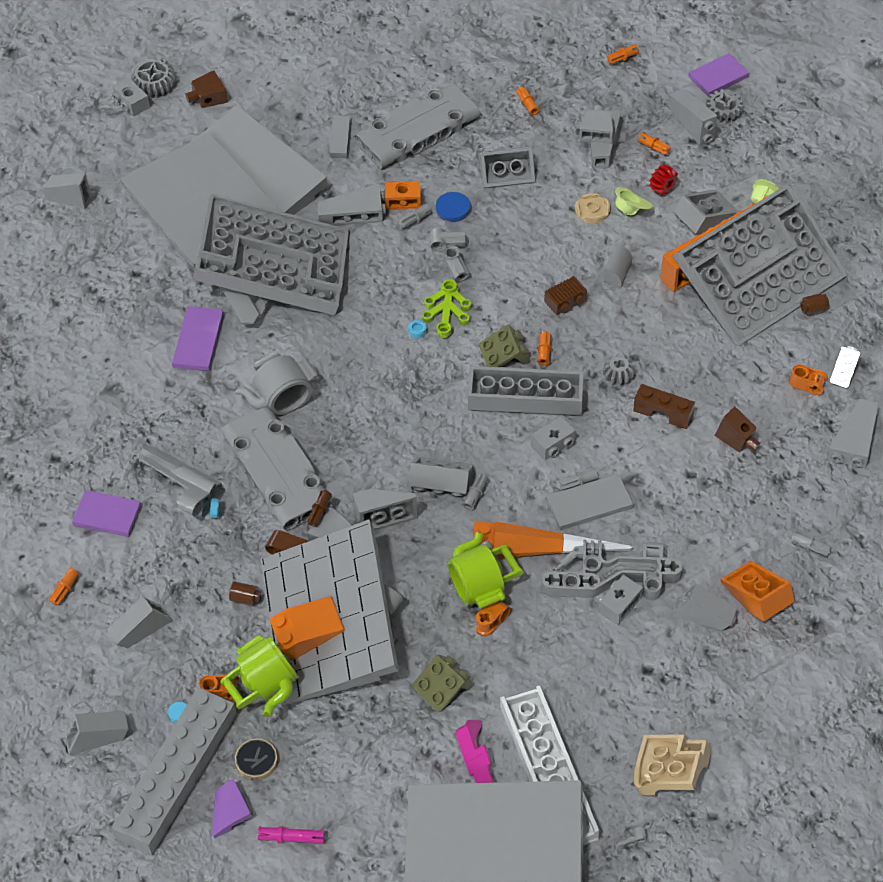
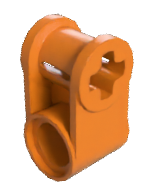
M798 364L792 368L789 384L795 389L820 395L824 391L823 384L827 381L828 375L822 370Z
M501 601L483 607L476 614V632L481 636L492 634L500 623L507 618L511 608Z
M228 674L206 675L200 679L199 687L228 701H234L226 687L220 683L221 679ZM239 676L232 680L236 689L237 683H239ZM207 687H213V688L210 689V690H206V689H205V688H207Z

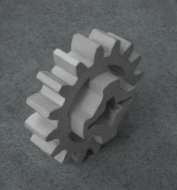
M721 89V92L714 91V95L709 94L706 106L719 117V121L723 118L728 121L729 118L734 120L735 116H740V112L743 110V100H741V96H736V92L730 93V90L724 92Z

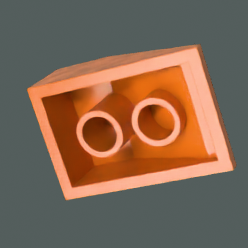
M751 560L720 579L721 583L746 610L762 621H766L794 603L791 582Z
M331 596L287 608L269 618L281 652L292 661L345 631Z

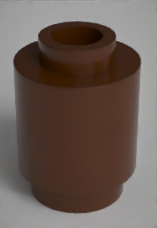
M819 293L803 297L800 307L803 313L811 315L829 308V300L826 294Z

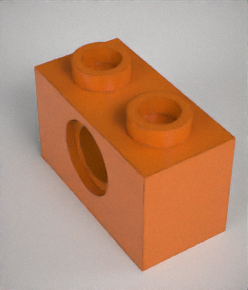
M420 181L385 182L386 210L419 208L421 206Z

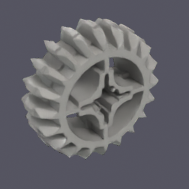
M156 58L154 60L148 59V61L142 60V63H137V66L133 67L130 74L131 80L150 98L152 95L157 97L161 94L164 96V92H169V89L173 88L176 80L172 65L168 61H163V59L157 60Z

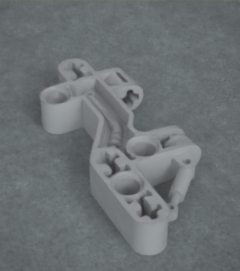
M583 540V546L574 547L559 562L556 568L553 567L550 572L543 575L542 591L547 596L594 598L609 589L616 579L619 580L622 575H625L632 581L642 582V593L647 600H656L660 596L662 583H675L680 579L682 563L675 558H663V543L652 542L642 543V557L617 556L606 561L601 555L602 540H599L598 543H594V541L587 543V540ZM575 558L583 559L582 572H558L562 567L565 568ZM593 565V566H595L596 568H595V569H589L587 566ZM567 583H574L575 586L570 587ZM654 586L656 590H650L648 587Z

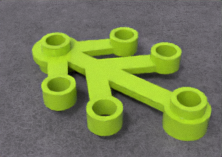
M451 279L445 280L442 283L440 291L424 299V306L430 310L422 313V320L425 323H430L433 321V316L443 311L442 321L436 327L437 335L443 339L448 338L451 334V325L449 324L450 311L459 318L460 325L465 326L470 322L469 315L463 311L471 309V301L464 298L458 292L459 287L457 283ZM445 296L444 301L435 306V302ZM452 297L460 303L461 309L452 302Z

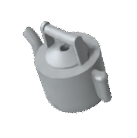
M277 347L275 351L255 363L249 364L255 374L253 385L261 398L256 397L250 389L242 386H237L238 389L235 391V394L245 396L253 408L268 407L276 415H286L298 410L309 400L312 394L310 382L317 379L318 374L309 363L308 358L305 357L296 362L293 357L283 355Z

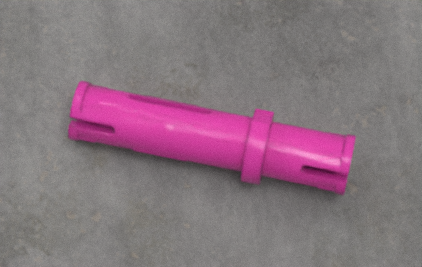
M259 826L258 840L277 841V843H282V841L324 843V830L283 828V826L274 828Z

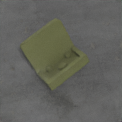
M507 324L479 343L487 367H501L513 358L518 359L524 365L530 361L528 356L529 350L523 344L522 340L524 338L519 330H515Z
M437 654L413 683V688L438 712L443 711L461 688L470 690L474 685L470 680L471 675L464 669L460 670L456 666L457 662L449 655L446 657Z

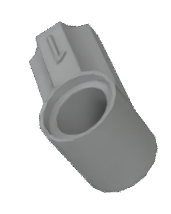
M434 228L430 231V247L433 251H443L445 247L450 245L465 247L464 231L445 232L442 228Z
M453 245L445 247L443 251L444 266L449 269L455 281L459 283L465 281L469 277V271L460 257L458 247Z

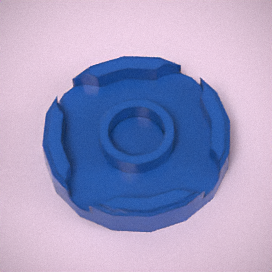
M448 192L437 199L435 207L437 215L441 219L456 222L468 216L471 204L464 194Z

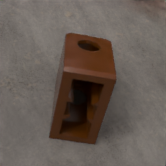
M214 70L191 82L192 91L185 93L188 103L197 100L201 108L228 103L227 91Z
M735 406L723 417L715 434L718 439L738 452L745 446L755 452L761 444L753 437L757 430L756 426Z

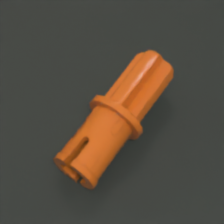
M636 44L626 48H619L618 51L607 55V61L610 64L620 60L625 61L628 57L637 55L639 49L634 50L637 47Z
M518 87L516 93L522 100V105L526 106L530 115H536L540 109L534 102V97L528 93L525 87Z
M645 132L640 134L643 138L639 137L638 142L650 147V150H656L664 155L670 153L671 147L659 141V138H653Z
M547 331L540 333V341L537 346L539 351L537 362L541 366L549 364V354L552 350L550 345L551 334Z
M68 568L62 580L57 582V587L49 598L52 604L59 605L67 592L72 590L71 586L79 576L78 571Z

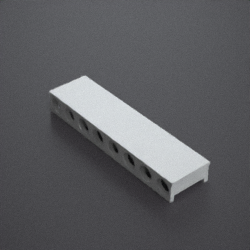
M540 685L536 686V689L508 698L500 697L501 711L529 782L578 780ZM583 792V845L599 841V829Z

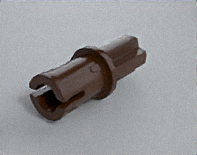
M320 491L317 501L312 505L313 510L309 516L308 525L317 527L322 515L327 512V505L332 497L329 491Z

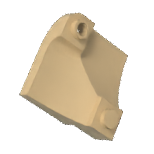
M644 735L634 772V784L638 793L641 795H655L657 790H694L702 769L708 767L711 755L708 741L686 740L685 735Z

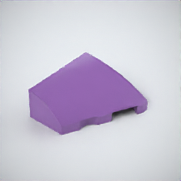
M234 778L223 784L215 792L212 830L214 838L232 831V826L251 818V813Z

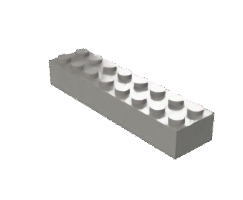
M201 688L196 689L113 823L111 829L115 839L149 855L154 854L237 716L233 702Z

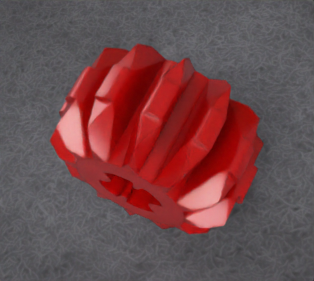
M660 165L651 174L652 178L649 180V186L657 194H668L669 190H672L673 186L676 185L678 173L669 165Z

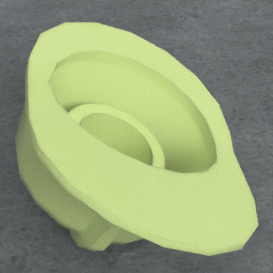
M756 180L753 185L751 201L757 203L765 196H769L779 190V188L770 181Z
M617 187L615 189L617 195L615 206L626 215H634L640 208L651 209L653 207L650 202L627 188Z

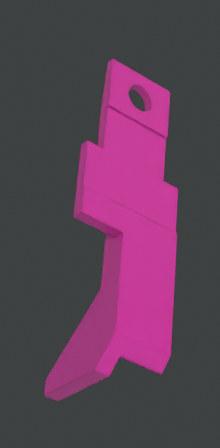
M467 720L465 725L456 730V736L469 776L473 775L476 783H494L489 770V765L492 763L486 745L478 748L476 742L482 722L481 720Z

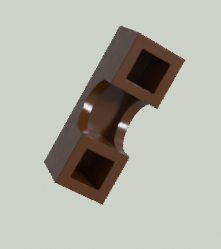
M641 384L634 398L633 411L649 417L656 410L662 411L669 417V424L687 429L693 417L695 402Z

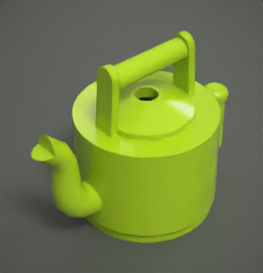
M476 532L471 541L458 545L453 550L451 559L447 561L452 583L465 606H472L477 603L479 608H483L504 600V583L524 573L507 544L492 550L485 544L480 545L484 533ZM501 553L513 571L505 576H502L500 562L494 557Z
M257 635L242 647L237 648L239 656L235 659L239 666L222 678L220 683L226 687L236 702L238 709L244 708L262 696L265 702H267L264 707L263 717L269 715L272 717L274 708L290 697L293 691L292 683L299 676L270 635L264 638L261 635ZM239 674L247 689L253 692L244 699L232 683V680Z

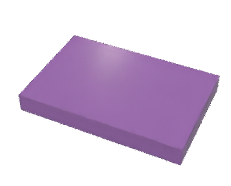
M728 53L689 72L688 77L709 97V94H714V91L719 92L721 89H725L749 77V72Z
M85 490L72 524L73 526L129 537L140 510L141 501Z

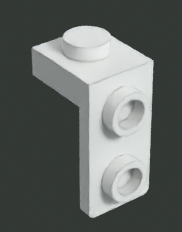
M847 346V348L842 347L830 380L831 383L845 388L849 387L857 362L859 363L861 357L858 349Z

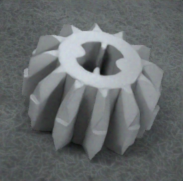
M619 354L616 357L610 355L609 359L605 360L603 367L606 381L611 380L612 384L615 382L619 385L622 382L627 384L633 378L635 371L632 358L627 359L626 354L622 357Z

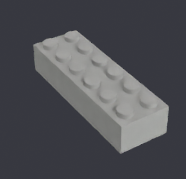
M470 366L468 410L581 415L583 371Z

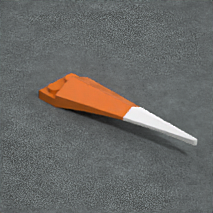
M498 521L494 523L474 522L473 538L476 532L484 533L481 543L490 541L491 549L507 544L513 557L570 553L574 547L583 546V540H587V543H591V541L598 543L599 541ZM602 541V551H631L633 549L629 545ZM502 553L497 555L498 559H505Z

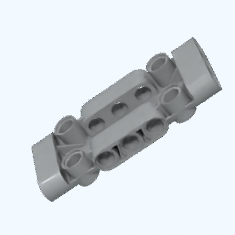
M452 83L441 90L429 91L427 97L423 99L418 97L388 112L383 119H375L372 122V126L355 134L354 139L358 147L379 168H383L394 161H404L407 158V153L410 151L413 154L420 153L449 137L451 132L460 131L462 123H468L479 117L480 112L476 104Z
M268 407L260 408L226 424L222 429L223 435L234 450L235 457L239 460L242 470L262 501L266 500L270 512L276 516L283 529L291 530L307 522L313 510L312 505L317 501L320 491H323L324 488L320 484V478L315 474L313 466L291 434L288 435L285 431L284 424L277 419ZM331 499L327 505V510L330 507H333V502Z

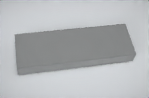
M333 116L330 157H347L350 116Z

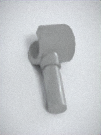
M635 828L634 836L617 842L618 847L634 842L643 844L646 841L645 828Z

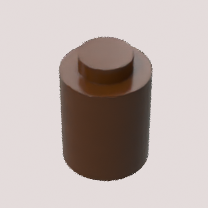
M235 581L232 583L229 593L230 601L251 606L259 603L261 591H259L258 586Z

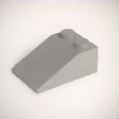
M716 189L682 195L673 212L693 233L699 234L704 233L710 227L720 224L724 219L734 216L739 211Z
M368 489L352 494L357 524L370 520L374 526V531L417 519V499L415 493Z

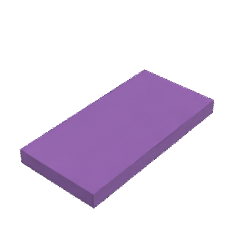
M187 306L172 362L174 368L209 371L224 315L222 309Z

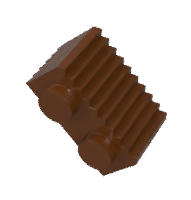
M575 276L566 279V281L564 280L560 284L546 290L544 302L556 315L562 312L566 313L571 307L585 302L587 299V289Z

